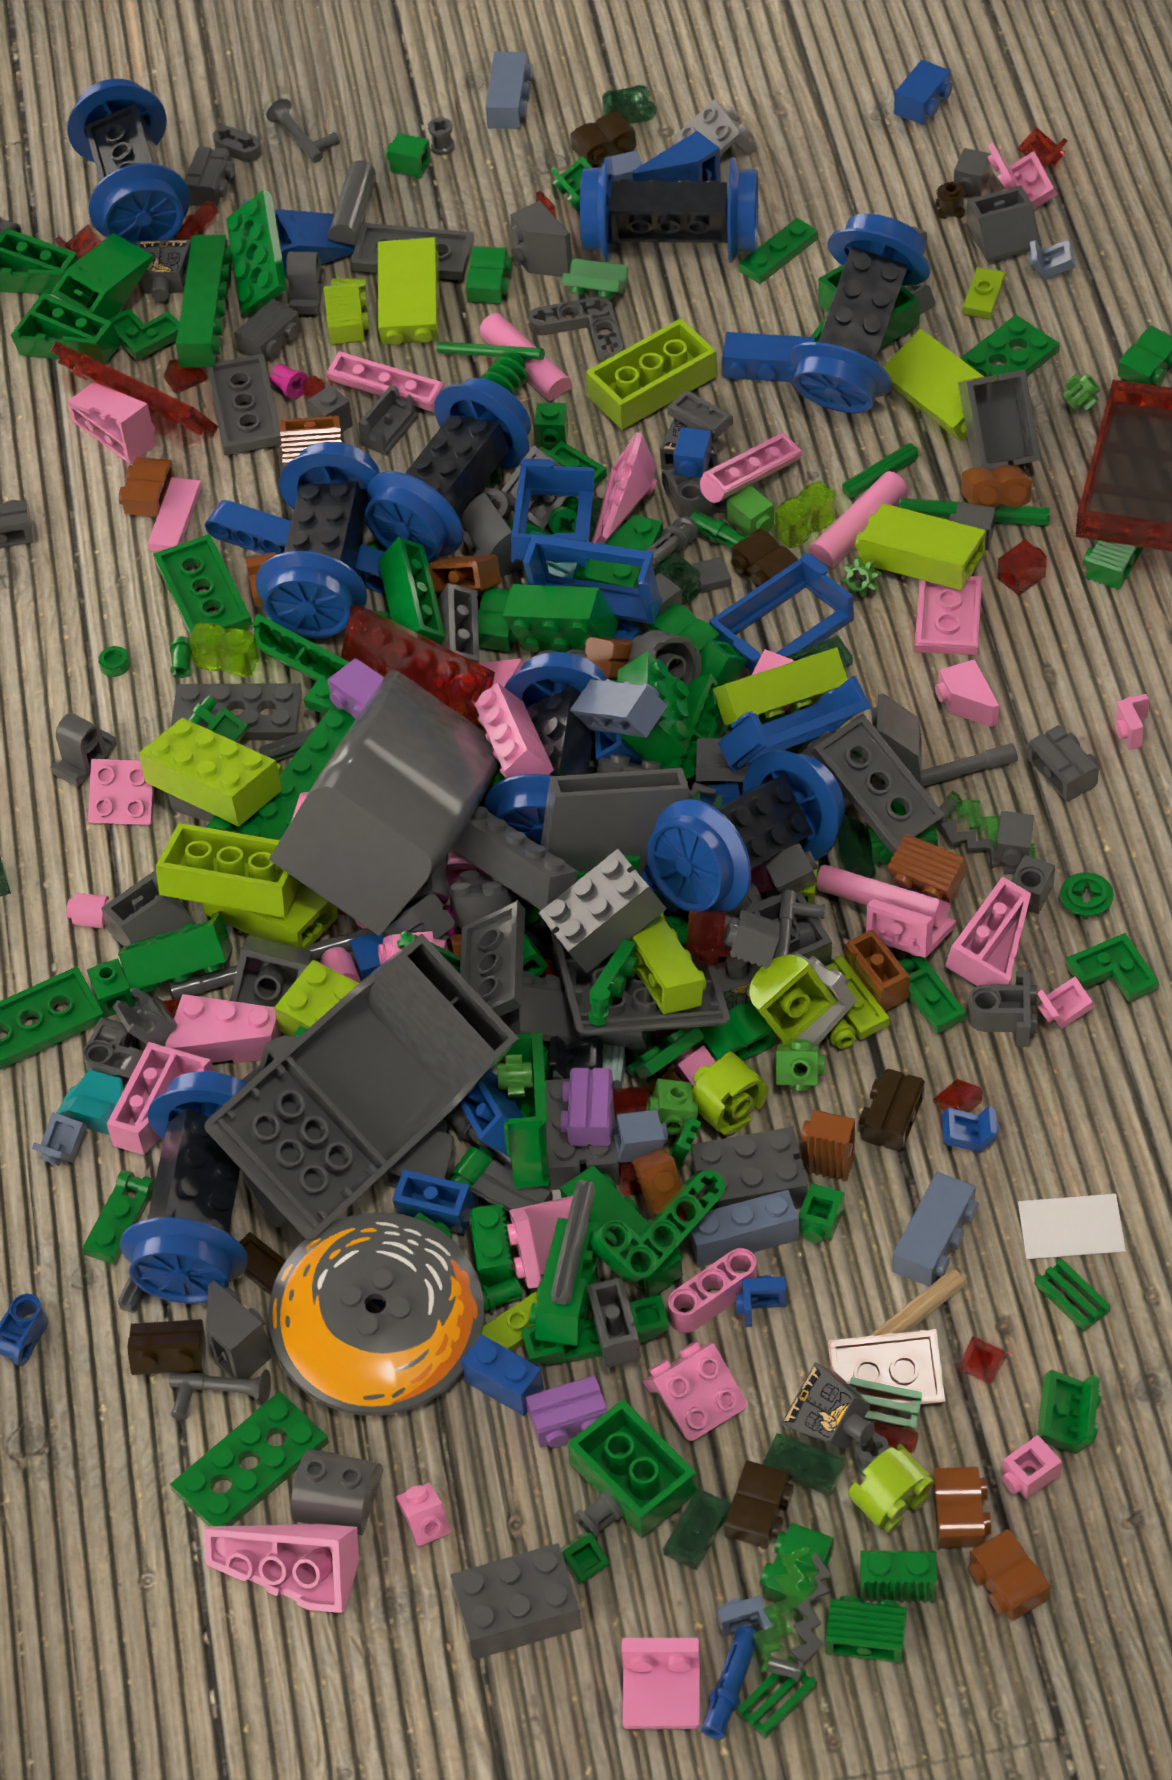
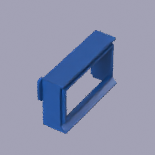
M546 459L521 460L511 536V562H515V559L524 560L533 535L526 534L531 494L579 497L575 534L555 533L545 536L589 542L594 495V468L554 466V461ZM544 552L546 561L578 562L586 568L587 558Z
M538 534L532 535L523 561L529 585L599 587L616 618L651 624L655 623L663 597L659 594L652 565L653 552ZM544 552L642 567L638 577V589L550 575Z
M805 553L789 567L710 619L709 624L720 634V641L728 642L748 659L744 666L753 673L761 655L745 640L737 637L738 633L804 588H807L836 612L776 652L795 661L854 620L853 595L826 575L828 573L826 565L812 554Z
M856 676L850 677L839 687L828 691L817 700L818 704L763 725L757 714L753 713V711L739 717L731 724V727L734 729L718 742L731 771L733 772L751 765L756 758L769 751H788L818 739L827 730L830 733H835L840 726L855 714L871 709Z

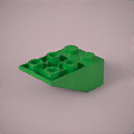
M113 233L67 268L52 294L62 301L108 320L119 314L155 257Z

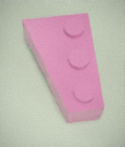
M182 994L174 1018L178 1025L168 1036L165 1047L211 1059L212 1063L233 1060L235 1064L261 1060L265 1044L275 1038L282 1037L284 1033L278 1029L274 1007Z
M148 1042L107 1122L112 1145L145 1155L161 1138L152 1129L148 1121V1109L151 1102L159 1095L165 1093L169 1083L182 1074L199 1071L214 1072L211 1059Z

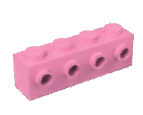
M498 682L490 689L485 690L480 695L475 706L480 715L478 721L487 731L485 737L493 745L494 751L492 753L502 766L500 769L502 775L506 779L525 774L549 775L554 770L524 702Z

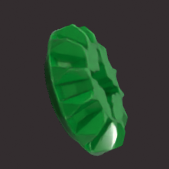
M1083 872L1074 874L1064 881L1061 886L1060 897L1062 907L1068 908L1071 916L1079 914L1086 920L1088 916L1095 915L1099 918L1102 912L1109 911L1114 898V892L1111 884L1104 877L1095 873ZM1085 889H1089L1091 897L1088 903L1083 901Z

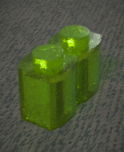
M818 481L806 486L798 496L783 501L775 510V536L787 547L794 548L805 543L812 533L819 532L830 526L835 519V492L822 481Z
M212 623L195 624L188 640L193 663L203 670H224L235 676H251L259 661L255 635L245 629H224Z

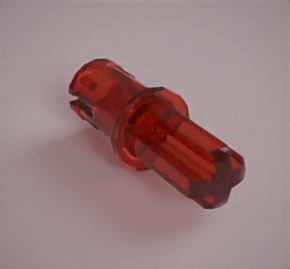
M206 201L195 213L187 215L180 230L171 240H191L192 236L202 234L204 227L218 214L216 205Z

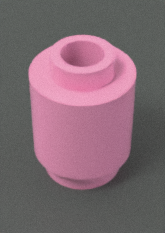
M76 893L74 899L69 898L67 918H71L72 925L104 929L106 923L101 908L112 900H109L108 896Z
M333 947L323 953L321 964L358 983L361 982L352 955L344 948Z

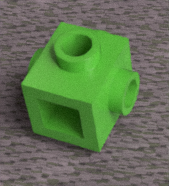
M806 1039L791 1040V1044H777L776 1085H790V1089L800 1091L810 1090L811 1085L818 1086V1075L825 1076V1055H819V1045L811 1046V1040ZM803 1063L805 1066L800 1067L796 1064Z
M657 1079L653 1095L648 1098L646 1111L657 1110L660 1123H665L668 1134L679 1135L685 1122L690 1117L697 1120L698 1103L693 1102L692 1084L690 1082Z

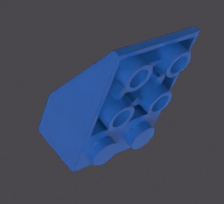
M696 131L633 170V181L660 180L662 182H678L680 180H688L691 182H707L716 180L721 182L720 148Z
M283 209L275 211L285 276H287L288 252H318L321 264L353 254L355 249L353 245L328 240V233L334 214Z

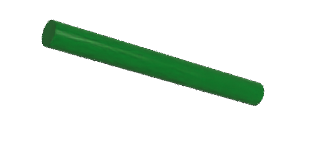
M439 341L436 345L437 352L444 354L500 357L502 352L508 350L518 353L523 359L543 360L545 356L543 348Z

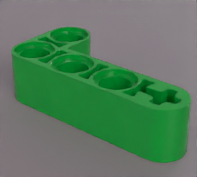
M704 1170L694 1175L681 1186L638 1235L622 1221H609L593 1231L590 1238L592 1250L625 1282L634 1283L650 1276L720 1199L725 1190L724 1179L714 1170ZM704 1183L707 1186L704 1191L705 1195L695 1198L694 1195L700 1192ZM677 1205L685 1209L687 1213L686 1221H682L677 1216ZM606 1231H610L615 1235L617 1240L615 1247H611L606 1242ZM654 1231H659L664 1236L665 1244L663 1247L654 1241ZM632 1256H636L641 1261V1273L635 1271L631 1266Z

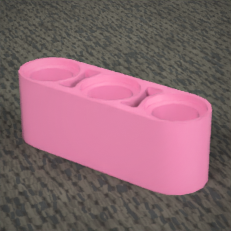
M744 1248L734 1249L675 1289L668 1299L671 1326L678 1332L690 1333L735 1303L736 1293H743L742 1279L757 1278L755 1255ZM738 1269H745V1270H747V1271L744 1272V1273H737V1272H735V1271L738 1270ZM709 1289H719V1291L714 1293L707 1292ZM682 1308L691 1309V1311L688 1312H680L678 1310Z

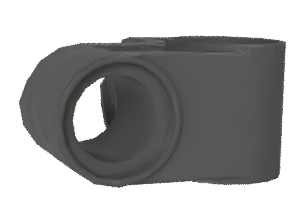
M674 468L661 472L664 490L667 496L670 497L679 517L685 516L690 518L696 510L707 516L727 512V499L731 496L717 503L710 502L701 491V478L676 475Z
M103 1017L99 1019L94 1033L83 1050V1057L87 1072L88 1070H93L122 1079L123 1089H125L143 1051L129 1048L133 1035L126 1030L123 1023Z

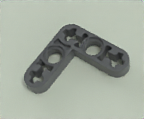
M591 297L541 306L533 309L529 314L530 330L540 336L590 328L600 363L623 351V342L612 303L605 297ZM568 313H575L578 315L576 318L567 319L563 317ZM602 328H609L612 330L608 334H601L597 332ZM611 344L612 352L606 349V345Z

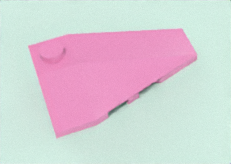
M636 432L611 468L592 543L605 544L638 506L645 495L650 496L656 486L657 479L653 478L656 463L643 435Z
M301 1524L207 1526L204 1528L205 1565L241 1581L248 1579L266 1587V1592L275 1596L282 1594L298 1601L297 1605L307 1610L337 1613L345 1611L359 1565L357 1527Z

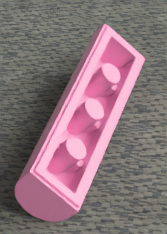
M500 313L490 314L480 326V337L488 345L537 348ZM544 356L543 360L523 359L526 364L525 370L528 374L527 382L548 402L572 389L571 379L546 356Z
M340 351L326 372L329 381L381 396L390 385L398 387L399 397L402 401L405 402V398L410 394L414 400L415 407L434 413L435 399L439 392L445 388L443 382Z
M782 432L704 472L700 480L701 491L707 500L717 503L798 461L803 451Z
M885 472L809 546V554L834 568L855 548L858 533L865 530L870 515L875 514L882 503L897 507L899 499L908 496V488L905 481L894 472Z
M825 864L821 865L817 877V888L821 892L867 905L872 899L883 901L933 917V926L941 927L944 924L951 907L948 902Z

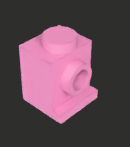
M1037 1435L1003 1459L1002 1473L1004 1475L1002 1476V1481L1012 1494L1016 1495L1020 1492L1025 1499H1028L1051 1481L1056 1482L1060 1479L1062 1461Z

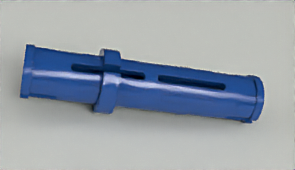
M739 1626L737 1628L716 1688L711 1690L709 1696L711 1703L701 1726V1731L705 1732L704 1734L710 1738L720 1740L725 1737L733 1710H736L740 1704V1698L738 1697L760 1639V1634L750 1627Z

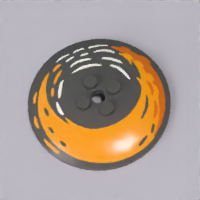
M376 1212L349 1216L332 1222L316 1238L305 1239L291 1253L278 1273L269 1305L271 1339L279 1361L289 1377L298 1387L320 1403L346 1413L366 1416L402 1413L426 1404L441 1395L463 1374L461 1361L482 1335L484 1324V1301L481 1284L471 1261L464 1251L449 1236L436 1227L422 1220L395 1213ZM373 1299H380L386 1306L380 1313H370L365 1308L367 1303Z

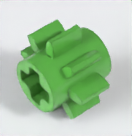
M1076 373L1064 384L1067 390L1063 392V396L1075 410L1083 406L1088 411L1099 400L1096 394L1101 391L1100 387L1087 373L1083 377Z
M858 557L854 562L855 567L851 564L843 567L848 573L845 578L841 579V582H847L850 587L848 590L850 594L856 590L860 591L861 597H864L868 594L867 587L872 590L879 587L874 581L882 573L875 571L873 567L874 560L863 563L862 558ZM856 574L866 575V580L857 579Z
M522 1054L505 1055L506 1064H497L498 1089L508 1090V1098L525 1097L524 1088H533L532 1063L522 1062Z

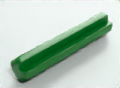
M907 443L843 482V493L848 498H853L870 488L885 472H896L916 460L919 452L917 447L912 443Z

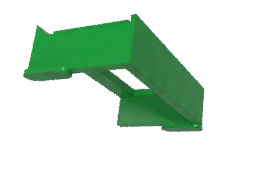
M543 1032L515 1034L519 1039L506 1055L522 1054V1062L532 1063L533 1088H524L525 1097H513L524 1118H512L504 1122L507 1155H511L514 1188L549 1186L545 1122L547 1121Z

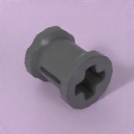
M444 117L435 118L428 124V132L432 136L430 142L431 151L436 155L449 154L455 149L454 140L451 138L453 124Z
M874 1432L869 1440L871 1441V1446L868 1447V1442L862 1444L857 1441L856 1468L864 1477L866 1476L862 1472L889 1448L887 1439L877 1432Z
M602 1491L598 1495L596 1502L584 1511L578 1510L574 1514V1518L583 1532H592L596 1539L599 1537V1531L613 1520L619 1521L623 1518V1512L612 1496L606 1491Z

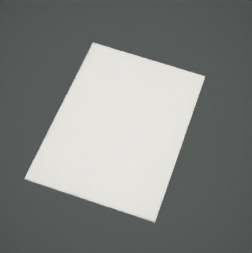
M1116 1194L1018 1201L1026 1259L1126 1251Z

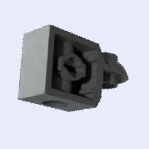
M750 880L746 897L739 906L731 911H734L737 918L740 911L744 910L779 922L782 894L773 895L761 900L756 885ZM795 891L797 893L796 902L807 903L801 892ZM794 915L789 955H794L798 952L808 959L814 956L826 966L831 964L832 941L817 917Z

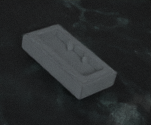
M685 390L667 407V414L693 429L711 431V440L713 441L733 424L732 415L688 390Z

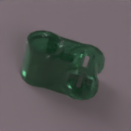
M643 85L610 90L602 96V116L617 111L629 124L650 121L656 115L657 109L655 104L649 99L650 92L648 88Z

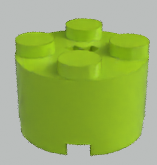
M733 1052L726 1053L710 1067L708 1065L700 1067L693 1076L695 1085L692 1089L693 1102L698 1103V1114L715 1130L721 1131L724 1135L733 1134L746 1126L753 1119L749 1116V1113L755 1106L759 1110L762 1108L769 1092L767 1083Z
M898 1444L897 1450L892 1446L874 1459L862 1472L866 1477L861 1486L855 1481L848 1492V1497L879 1529H884L888 1534H891L904 1521L902 1515L911 1507L917 1511L929 1500L931 1495L927 1491L933 1486L934 1480L933 1476L901 1444Z

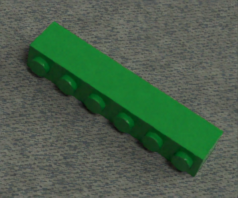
M226 235L192 236L176 340L180 368L215 367L216 355L221 354V340L219 336L224 334L222 319L226 317V303L224 299L229 297L228 282L226 281H231V267L229 263H233L231 248L227 244Z

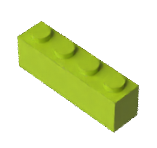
M836 647L713 688V692L724 725L734 723L739 717L750 711L757 715L764 713L765 717L769 718L784 713L782 706L792 703L793 708L796 709L811 704L812 696L820 694L822 697L828 691L842 685L848 678L838 648Z
M662 912L631 937L629 941L636 943L635 957L639 958L637 974L664 1015L701 1006L702 994L706 990V980L701 970L698 971L693 964L689 951L687 949L684 950L678 941L676 931L668 926Z

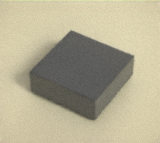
M722 556L693 563V572L702 593L732 585L731 576Z

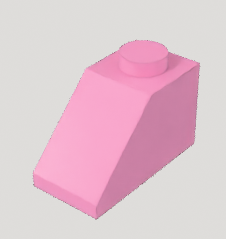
M975 659L939 670V682L935 684L936 695L940 702H945L951 714L990 727L998 726L999 704Z

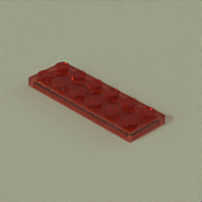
M55 341L51 352L60 358L58 363L71 370V373L85 381L88 378L95 383L148 404L149 412L153 414L158 412L162 414L163 418L176 425L181 423L185 425L187 430L198 436H201L204 432L213 437L219 427L196 408Z
M362 605L351 606L341 658L348 662L356 658L383 677L390 670L400 671L479 728H483L478 721L480 715L475 703L485 690L492 687L495 676L494 671Z

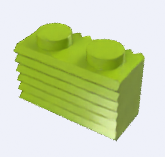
M358 282L324 286L330 344L334 346L336 343L340 345L341 343L346 344L353 341L356 343L358 341L363 342L365 340L364 330L370 329L368 313L362 312L363 309H367L366 293L359 291Z

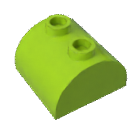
M783 955L772 959L768 968L764 969L762 966L758 970L749 988L751 1002L783 1044H791V1040L797 1039L838 1002L810 963L797 955Z

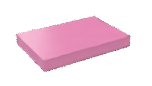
M971 576L962 591L920 580L914 652L978 654L982 577Z

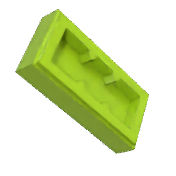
M977 267L963 304L962 314L991 319L1005 281V272Z
M537 1291L484 1325L482 1335L512 1352L524 1345L521 1329L535 1326L530 1324V1311L532 1303H537Z

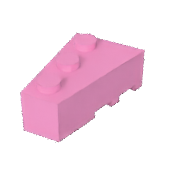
M95 382L67 401L72 422L129 464H132L136 457H141L157 445L154 435L155 427L151 422L148 404Z
M1002 876L952 945L945 967L976 986L1009 985L1031 893Z

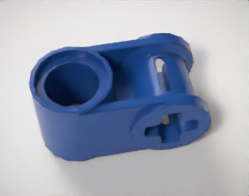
M26 1293L15 1297L0 1322V1354L13 1359L14 1364L18 1366H24L28 1362L34 1347L48 1325L46 1313L40 1300L35 1295ZM35 1313L30 1318L23 1319L25 1315Z

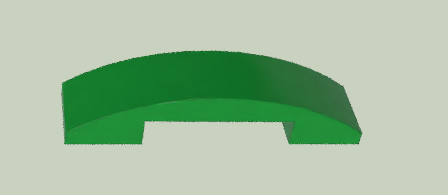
M661 1295L629 1302L639 1344L670 1329ZM593 1319L585 1320L578 1346L535 1340V1326L521 1329L527 1355L531 1363H565L603 1356Z

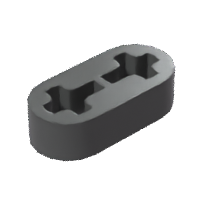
M229 126L220 127L213 133L214 147L227 149L230 157L243 162H253L262 155L260 140L252 134Z

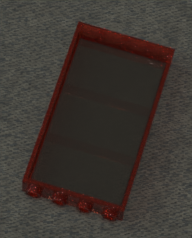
M1112 380L1078 509L1075 537L1172 552V388Z

